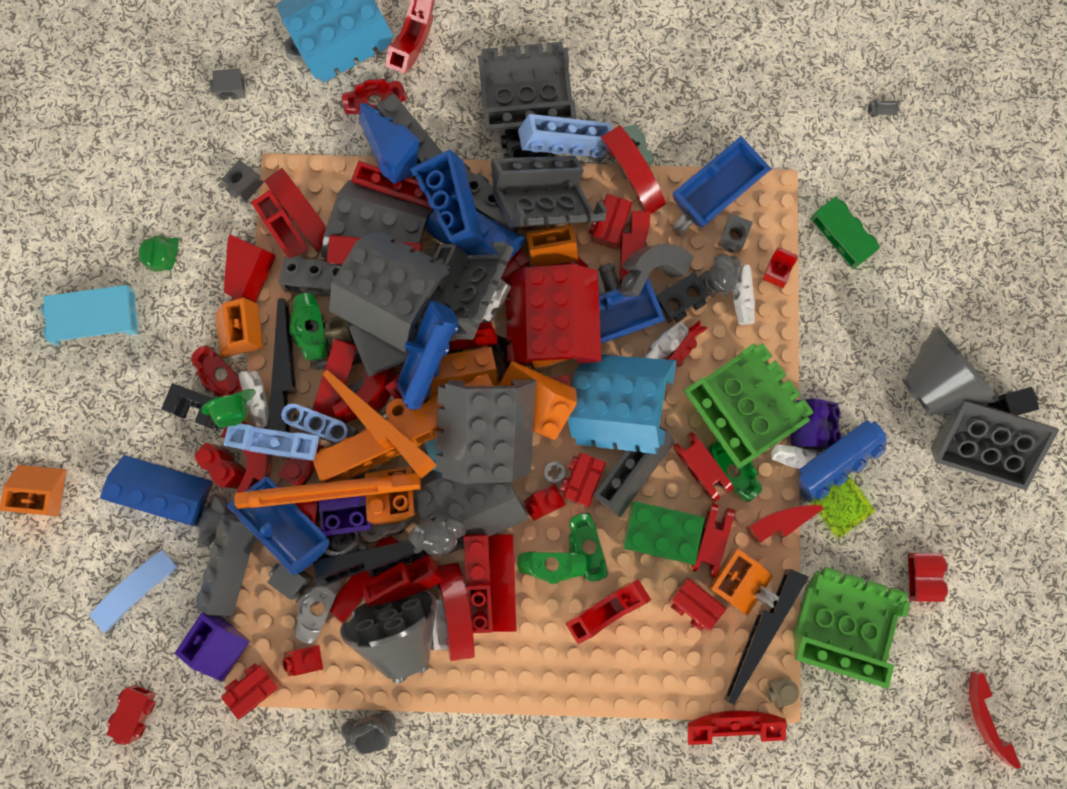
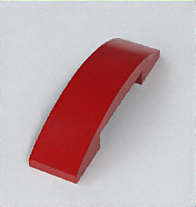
M619 125L600 137L611 157H615L637 195L635 198L642 210L652 214L666 205L664 196L652 171L624 128Z
M283 168L279 169L266 178L264 182L315 251L318 252L323 246L326 225Z
M459 563L437 565L443 580L437 586L441 593L448 634L446 640L450 662L475 658L469 602Z
M972 671L969 679V699L979 732L989 748L1000 760L1015 769L1022 768L1012 743L1004 740L1000 741L984 699L993 696L984 673Z
M757 711L717 712L699 717L687 723L688 745L712 744V737L759 735L761 742L785 741L787 722L785 718Z

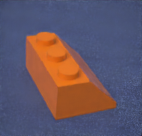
M486 347L443 356L440 362V372L431 383V393L426 398L427 401L431 397L438 396V386L448 383V380H463L464 384L471 382L476 376L488 374L493 385L498 386L497 370L492 348Z

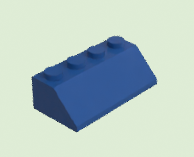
M123 455L107 475L99 499L190 526H198V521L205 507L213 481Z

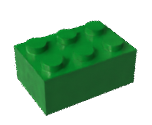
M633 501L630 506L622 549L695 565L705 517Z

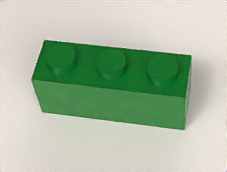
M836 196L817 210L810 218L853 270L880 249L876 238L866 232L862 222L857 217H854L848 211L846 203L839 200Z

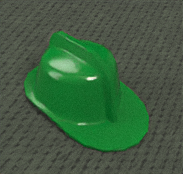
M157 235L153 238L143 239L138 251L139 262L154 272L171 271L176 260L179 237L164 238L163 235Z
M248 389L232 395L215 398L204 404L201 412L205 415H210L218 427L236 426L244 421L247 415L246 403L255 396L256 391Z

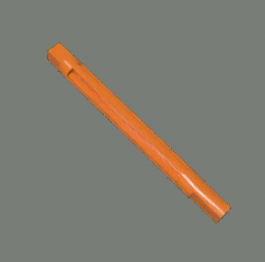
M417 473L254 490L235 493L234 505L237 509L257 508L420 490L421 479Z

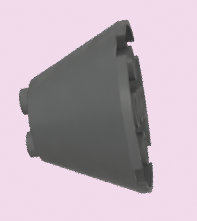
M936 325L906 376V380L903 381L911 395L922 404V407L930 417L955 411L964 399L982 405L998 401V396L940 327Z
M424 590L412 596L385 604L367 606L365 603L352 612L354 617L348 623L347 621L342 623L340 629L341 637L349 647L386 678L392 679L393 683H401L407 677L415 673L425 672L430 667L429 660L436 613L435 596L431 591Z

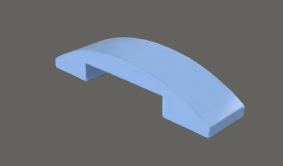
M238 424L227 428L223 445L280 457L314 460L319 436Z
M161 550L116 586L89 616L106 633L132 606L178 567Z

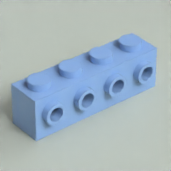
M529 114L519 128L518 133L522 150L603 158L608 150L600 137L611 131L612 128L610 123Z

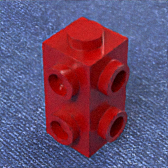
M137 685L123 689L117 698V703H119L117 710L112 713L107 722L109 729L106 735L112 737L113 742L120 745H127L140 739L146 729L144 724L146 717L152 713L156 701H154L156 693Z

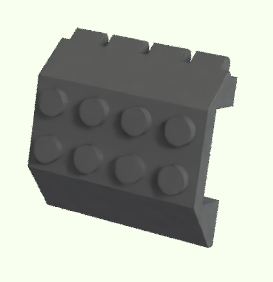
M563 42L547 43L546 52H543L542 43L524 45L525 54H521L520 45L502 47L503 56H498V48L482 49V55L478 56L486 131L520 128L529 114L576 119L575 102L572 100L569 76L568 47L563 48Z
M576 156L492 159L493 194L509 227L606 221L607 209L603 202L597 201L593 210L579 186L584 170Z
M348 180L337 194L323 236L321 257L327 260L330 235L363 238L372 232L375 234L383 232L395 238V241L420 243L429 216L434 210L360 186Z
M372 232L356 241L333 279L329 311L397 349L408 353L409 350L405 349L404 344L405 342L414 341L418 331L413 327L437 287L445 291L451 281V267L438 260L433 262L434 259L418 250L414 252L413 247L399 240L395 242V238L383 232L377 234Z
M494 242L493 247L499 254L467 255L454 244H440L433 257V262L438 260L451 267V281L445 291L437 287L413 328L419 329L428 305L433 300L450 308L458 319V330L456 334H452L451 339L473 340L514 248L506 242Z
M535 379L511 380V386H465L463 380H448V383L438 386V404L445 405V407H438L437 427L444 429L437 431L436 450L443 452L436 454V471L442 473V478L462 484L514 482L531 473Z
M431 470L423 478L420 477L421 489L414 490V503L421 520L430 514L440 512L449 515V517H458L465 524V534L488 533L489 537L529 519L520 497H517L511 482L462 484L442 478L441 472ZM461 536L463 544L456 546L451 552L442 554L441 556L444 557L450 553H453L457 550L464 548V536Z

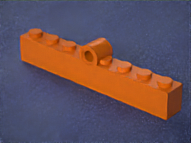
M488 374L476 376L471 382L465 384V386H494ZM438 396L431 397L426 403L422 404L420 409L416 410L407 409L402 401L403 399H394L388 403L386 407L388 418L385 420L417 447L425 444L427 441L436 439L437 431L444 430L437 427L438 407H445V405L438 404ZM365 428L361 433L353 437H346L334 446L320 449L316 453L313 463L320 482L327 483L348 480L401 454L393 444L384 449L368 429Z

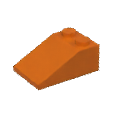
M511 361L498 386H511V380L535 379L533 431L556 440L577 404L576 389Z

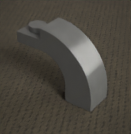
M660 244L640 248L632 253L622 266L628 274L622 280L619 293L624 297L639 296L649 274L654 268H659L669 277L685 276L694 256L685 249L673 244Z

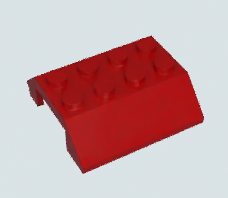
M566 264L524 267L510 274V279L505 281L511 286L507 295L510 299L506 300V319L511 320L506 323V341L511 342L510 345H507V362L511 363L513 361L522 366H531V361L577 359L578 363L602 362L598 270Z

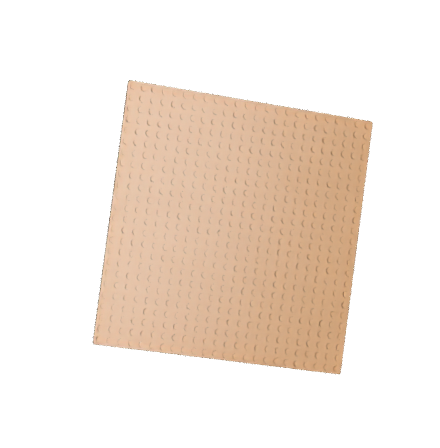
M265 153L261 159L260 178L264 181L283 168L327 227L337 194L346 182L352 179L358 160L377 167L379 166L375 157ZM462 159L470 167L471 172L476 175H483L489 180V184L493 186L492 160ZM580 163L584 171L579 186L593 210L597 201L600 199L605 200L606 194L633 202L623 233H630L632 211L643 210L635 198L637 195L629 181L623 179L618 164ZM654 165L650 167L664 196L666 205L650 214V225L644 247L673 244L685 249L694 256L685 276L669 277L659 268H654L648 278L655 295L663 292L694 271L700 277L703 272L710 270L714 264V257L718 254L736 256L741 261V267L748 264L751 268L754 290L755 315L753 324H738L732 290L727 296L716 293L712 298L709 295L707 300H705L707 302L705 306L697 311L694 308L686 312L688 316L681 320L687 328L693 326L699 320L702 323L701 326L707 327V330L695 337L697 347L692 349L687 358L683 360L682 366L676 367L673 385L666 384L660 426L670 433L675 440L674 444L678 443L685 450L692 446L687 436L690 432H693L700 439L706 449L718 440L683 390L737 357L753 343L756 346L764 343L773 356L767 360L770 364L776 360L787 375L781 379L782 382L785 383L790 379L799 391L798 259L783 289L762 279L769 260L777 247L798 255V173L795 170L772 169L704 227L700 228L692 223L680 237L678 231H673L672 227L684 213L674 201L673 192L703 167ZM414 175L409 177L417 180V178ZM265 182L259 188V196L270 190ZM281 205V207L283 208V210L285 211V213L287 214V216L289 217V219L291 220V222L293 223V225L295 226V228L297 229L302 239L309 248L308 250H306L298 256L303 257L306 260H315L317 258L326 260L325 258L321 257L322 249H320L318 252L315 251V249L306 239L304 234L298 228L296 223L293 221V219ZM258 214L256 246L275 254L276 258L256 301L259 309L263 348L248 352L247 372L258 371L270 407L277 301L279 298H284L289 303L291 314L293 312L292 303L294 298L300 293L285 292L279 285L278 281L283 259L287 256ZM731 214L753 222L744 247L739 253H729L723 250L722 246L718 245ZM592 222L572 223L578 256L588 265V268L598 271L599 267L611 263L616 268L614 272L619 281L620 242L617 250L593 243L591 241L592 234H589ZM565 224L525 226L518 229L516 233L526 238V242L520 249L529 260L530 267H532L527 231ZM425 227L420 242L422 253L433 240H436L427 232V227ZM729 232L732 239H740L736 232ZM601 276L605 293H608V289H607V287H606V285H605V283H604V280H603V278H602V276ZM687 290V294L689 297H698V294L695 290ZM314 295L320 313L324 316L322 321H328L332 317L337 316L329 311L330 297ZM506 297L502 307L492 321L495 333L506 338V323L511 321L506 319V300H509V297ZM669 301L667 303L671 310L679 309L676 302ZM673 320L668 324L667 321H663L601 344V355L643 358L649 351V346L665 331L675 325L676 322ZM311 325L309 328H306L307 331L313 329ZM292 336L297 393L288 394V404H297L305 408L313 407L324 369H313L314 361H309L303 356L301 347H297L293 342L294 338ZM488 346L464 349L463 352L486 348ZM569 359L556 367L539 373L547 377L569 375V383L572 387L574 373L580 363L577 362V359ZM363 362L351 366L345 386L349 387L355 382L365 381L366 369ZM405 362L395 366L396 377L401 373ZM531 365V366H524V367H527V368L533 370L532 365ZM246 405L247 415L244 422L254 426ZM294 410L290 414L292 422L296 421L293 419L295 414L300 416L299 410ZM359 418L346 423L358 429L357 434L366 428ZM567 420L556 440L533 431L531 473L511 483L517 497L521 498L524 507L523 501L526 498L556 484L561 496H563L564 492H561L560 489L564 478L569 479L572 470L568 469L573 456L578 457L581 452L606 462L596 489L597 491L626 450H618L617 443L615 449L596 447L595 440L593 446L577 445L576 439L571 438ZM290 426L291 433L297 432L310 434L308 432ZM791 434L752 460L754 468L758 472L756 478L762 485L761 493L752 501L745 502L734 490L726 493L718 483L713 485L720 495V499L715 502L719 504L716 521H722L727 507L735 510L734 520L720 567L732 549H739L773 575L766 588L774 594L778 590L785 569H792L800 573V527L786 537H780L775 532L761 543H755L745 527L768 514L788 508L800 507L799 469L772 460L771 451L776 445L791 446ZM319 437L318 443L324 447L335 445ZM424 444L418 446L426 454ZM673 447L669 449L632 500V502L636 501L706 517L712 502L677 456ZM241 450V465L247 469V458L244 451ZM271 455L272 470L270 479L279 488L294 486L278 476L288 458ZM399 455L384 462L375 472L411 466L402 455ZM551 462H558L564 466L565 476L559 483H550L545 479L544 469ZM735 465L728 466V474L736 478L739 475L738 468ZM552 466L551 471L548 472V476H552V479H558V474L561 473V470L559 468L556 469V466ZM316 469L306 485L322 483L319 480ZM356 475V476L350 478L349 480L363 479V478L360 477L359 475ZM594 497L589 508L563 498L566 504L564 507L536 521H533L528 514V520L494 534H514L517 632L473 633L475 658L450 662L448 649L431 650L430 667L428 670L422 673H415L407 677L405 681L396 684L393 683L392 679H388L343 641L340 634L342 623L330 612L314 643H304L295 637L299 599L290 600L267 583L270 579L268 574L277 563H281L255 536L233 616H230V624L247 637L250 643L226 677L225 687L235 679L238 681L246 676L244 671L254 663L257 665L266 663L282 683V686L257 707L695 720L717 712L744 710L769 713L785 718L787 723H798L801 718L800 661L795 660L793 633L800 611V593L736 703L733 705L724 700L759 609L769 612L770 607L758 600L749 615L746 616L707 589L713 579L709 576V564L702 562L697 572L691 571L690 564L622 549L631 503L622 516L619 517L602 506ZM418 511L404 527L405 530L398 535H392V537L399 542L408 541L410 531L418 526L421 521ZM580 513L591 514L606 560L608 576L605 579L590 582L584 575L560 581L558 584H550L548 581L519 572L517 561L521 553L528 551L569 553V534H571L569 523L571 518ZM320 519L318 528L322 531ZM360 534L361 541L366 542ZM489 536V537H488V540H489V554H490V536ZM380 540L375 541L371 544H367L369 545V548L372 549ZM586 540L583 543L584 552L587 554L594 553L596 550L595 542ZM464 548L444 557L441 555L430 556L436 561L437 565L459 563L466 588ZM550 557L547 558L545 566L548 570L555 571L558 569L559 563L557 559ZM490 558V575H491V558ZM312 563L306 569H304L305 572H307L309 575L315 578L311 583V586H313V584L316 581V575ZM351 576L340 580V586L337 594L347 583V581L351 578ZM686 577L690 578L727 608L710 631L704 628L702 631H699L689 623L692 618L685 613L681 616L671 608L673 603L669 601V598ZM639 579L651 601L617 619L594 637L577 644L565 623L618 588ZM437 585L426 589L433 593L436 600L441 599V593ZM365 599L362 601V603H361L358 607H360L361 605H363V604L366 603V602H365ZM314 602L310 607L311 613L316 616L322 615L325 611L324 604ZM353 614L348 619L347 623L354 617ZM320 645L323 670L297 676L287 675L282 663L285 657L284 652ZM778 678H786L793 681L799 689L797 701L780 708L775 706L774 703L771 704L766 691L769 688L768 681Z

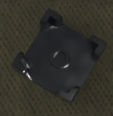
M174 383L171 384L161 410L185 419L190 406L199 409L195 419L196 423L215 431L219 430V427L213 422L210 415H205L201 412L203 405L214 398Z

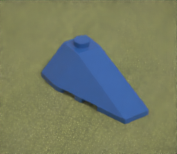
M361 103L359 121L383 176L387 177L393 184L413 176L410 169L417 166L419 139L403 124L396 125L389 116L384 118L378 110L365 103Z

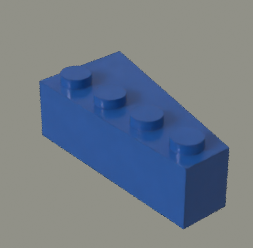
M449 149L411 168L412 174L417 178L418 185L428 198V203L435 211L437 219L449 241L463 251L484 242L464 161Z

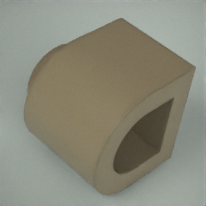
M335 316L326 322L324 333L330 347H332L334 338L353 343V337L346 320Z
M786 678L768 681L769 688L766 691L771 704L774 703L775 706L780 708L797 701L799 689L793 681Z

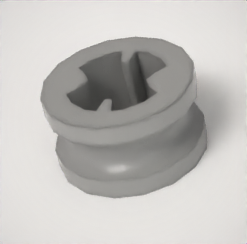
M683 214L674 224L672 230L678 231V235L681 237L691 226L693 220H688L687 215Z
M558 462L549 463L544 469L545 479L550 483L561 482L565 476L564 466ZM552 466H556V469L559 468L561 470V473L558 474V479H552V476H548Z
M760 586V593H756L754 596L765 605L774 608L773 603L778 601L779 597L767 588Z

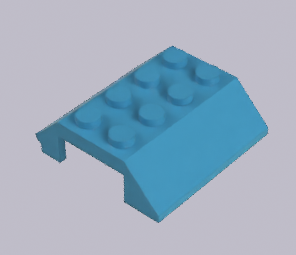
M282 0L276 4L280 17L303 60L315 79L320 77L323 83L337 76L334 69L338 68L340 73H343L356 65L354 58L357 57L361 63L375 55L373 50L375 46L381 52L392 43L390 38L393 37V34L375 0Z
M601 355L602 362L580 363L575 370L572 387L576 389L577 404L568 418L571 438L576 439V444L593 446L595 440L596 447L615 449L617 443L618 450L634 452L637 451L639 445L640 452L657 454L658 448L664 445L666 433L659 428L666 384L673 385L677 361Z

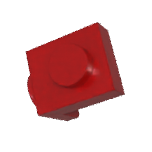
M777 247L769 260L762 279L783 289L798 259V255Z
M556 484L531 495L523 501L526 511L533 521L566 505Z
M320 645L284 652L285 657L282 663L284 671L287 672L288 676H297L323 670Z

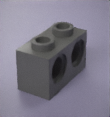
M277 563L269 572L270 579L267 583L288 599L293 600L299 599L315 578L304 570L296 575H291L282 564Z

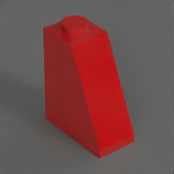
M229 234L224 293L232 296L231 301L245 298L256 303L276 255Z

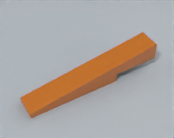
M328 370L322 373L384 449L393 444L421 478L437 466L428 455Z

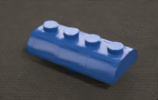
M740 136L675 190L673 198L682 212L689 219H692L696 226L702 228L772 169L748 142Z
M476 210L484 242L464 250L467 255L499 254L493 247L494 242H506L514 248L511 259L526 242V238ZM433 211L427 221V232L443 244H453L449 241L437 219L435 211Z
M647 278L639 296L624 297L619 293L620 288L599 295L601 344L666 321L649 278Z
M433 300L428 305L414 341L405 342L404 344L405 349L410 351L396 386L407 409H420L425 398L429 397L431 383L440 372V362L443 356L447 355L449 341L452 334H456L459 326L457 323L458 319L453 311Z
M868 420L864 421L799 469L801 473L799 476V493L806 501L811 503L816 498L822 500L829 494V489L835 484L837 486L844 484L849 478L847 475L853 471L856 473L860 472L866 467V461L872 457L877 459L884 454L887 438L876 421L872 423Z
M264 477L245 492L279 487L269 477ZM234 500L227 504L229 510L239 518L291 575L300 573L315 562L329 545L326 535L295 503L237 509L234 505Z

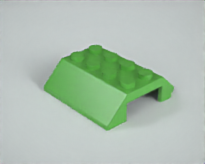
M753 343L737 357L683 390L738 469L810 421L808 416L814 413L804 399L800 402L795 400L801 394L790 379L785 383L782 382L781 379L787 375L778 362L775 360L770 364L767 360L773 356L764 343L759 346Z
M824 567L821 572L816 571L805 588L793 633L795 660L889 689L894 665L887 663L898 616L907 617L910 603L906 599L907 592L891 587L887 591V586L869 580L863 585V578L847 573L841 578V571Z

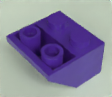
M816 398L804 399L814 413L808 416L809 422L791 433V446L804 449H828L842 438L839 430V419L841 417L839 403Z
M366 495L319 501L321 528L326 536L371 530V523L367 521Z
M201 613L174 654L190 668L222 682L226 679L250 643V640L222 616Z

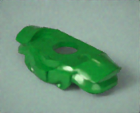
M299 294L292 303L293 312L290 314V333L295 339L297 347H301L302 354L307 360H320L327 356V341L319 306L313 294ZM307 320H313L317 323L318 329L316 332L306 330L305 322Z
M719 441L712 443L707 450L732 483L734 492L745 502L752 501L761 493L762 485L756 478L758 472L754 468L752 461L738 469L739 475L733 478L728 474L727 468L729 465L735 464Z
M590 513L577 514L571 518L569 523L571 534H569V552L584 554L587 558V569L584 577L590 582L600 581L608 576L595 523ZM586 540L595 542L596 550L594 553L587 554L584 552L583 543Z
M528 551L519 555L517 566L522 574L548 581L550 584H558L560 581L585 575L587 558L579 552ZM553 557L557 559L559 563L557 570L550 571L546 568L545 562L547 558Z

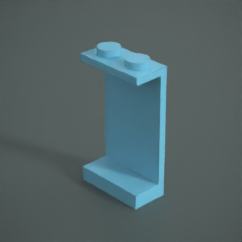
M128 285L43 296L44 304H42L41 309L46 324L43 328V333L49 343L60 345L62 340L121 332L128 335L138 334L134 289Z

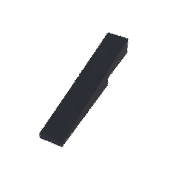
M279 298L277 301L268 429L291 433L290 425L282 419V410L288 405V394L297 393L292 336L288 333L290 331V326L288 325L290 322L289 303L284 298Z
M461 537L458 538L456 546L463 544ZM408 540L316 560L313 562L316 579L323 586L364 571L373 578L401 562L408 565L428 553L424 550L415 553L413 551L415 546Z
M785 569L776 592L779 600L774 601V608H770L769 612L759 609L724 698L727 702L733 705L736 703L807 582L808 576L792 569Z

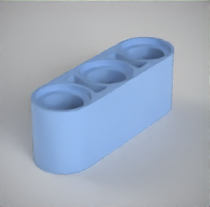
M288 404L282 410V419L288 425L336 444L352 435L349 426L343 422L300 405ZM294 410H299V419L292 422L290 414ZM320 418L322 426L318 430H313L312 422ZM343 427L344 435L339 439H335V429Z

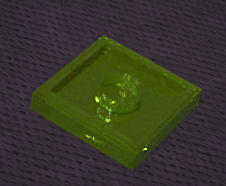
M847 475L849 478L841 486L835 484L831 487L829 494L822 500L816 498L811 502L812 505H822L824 509L818 514L837 539L876 512L849 475Z

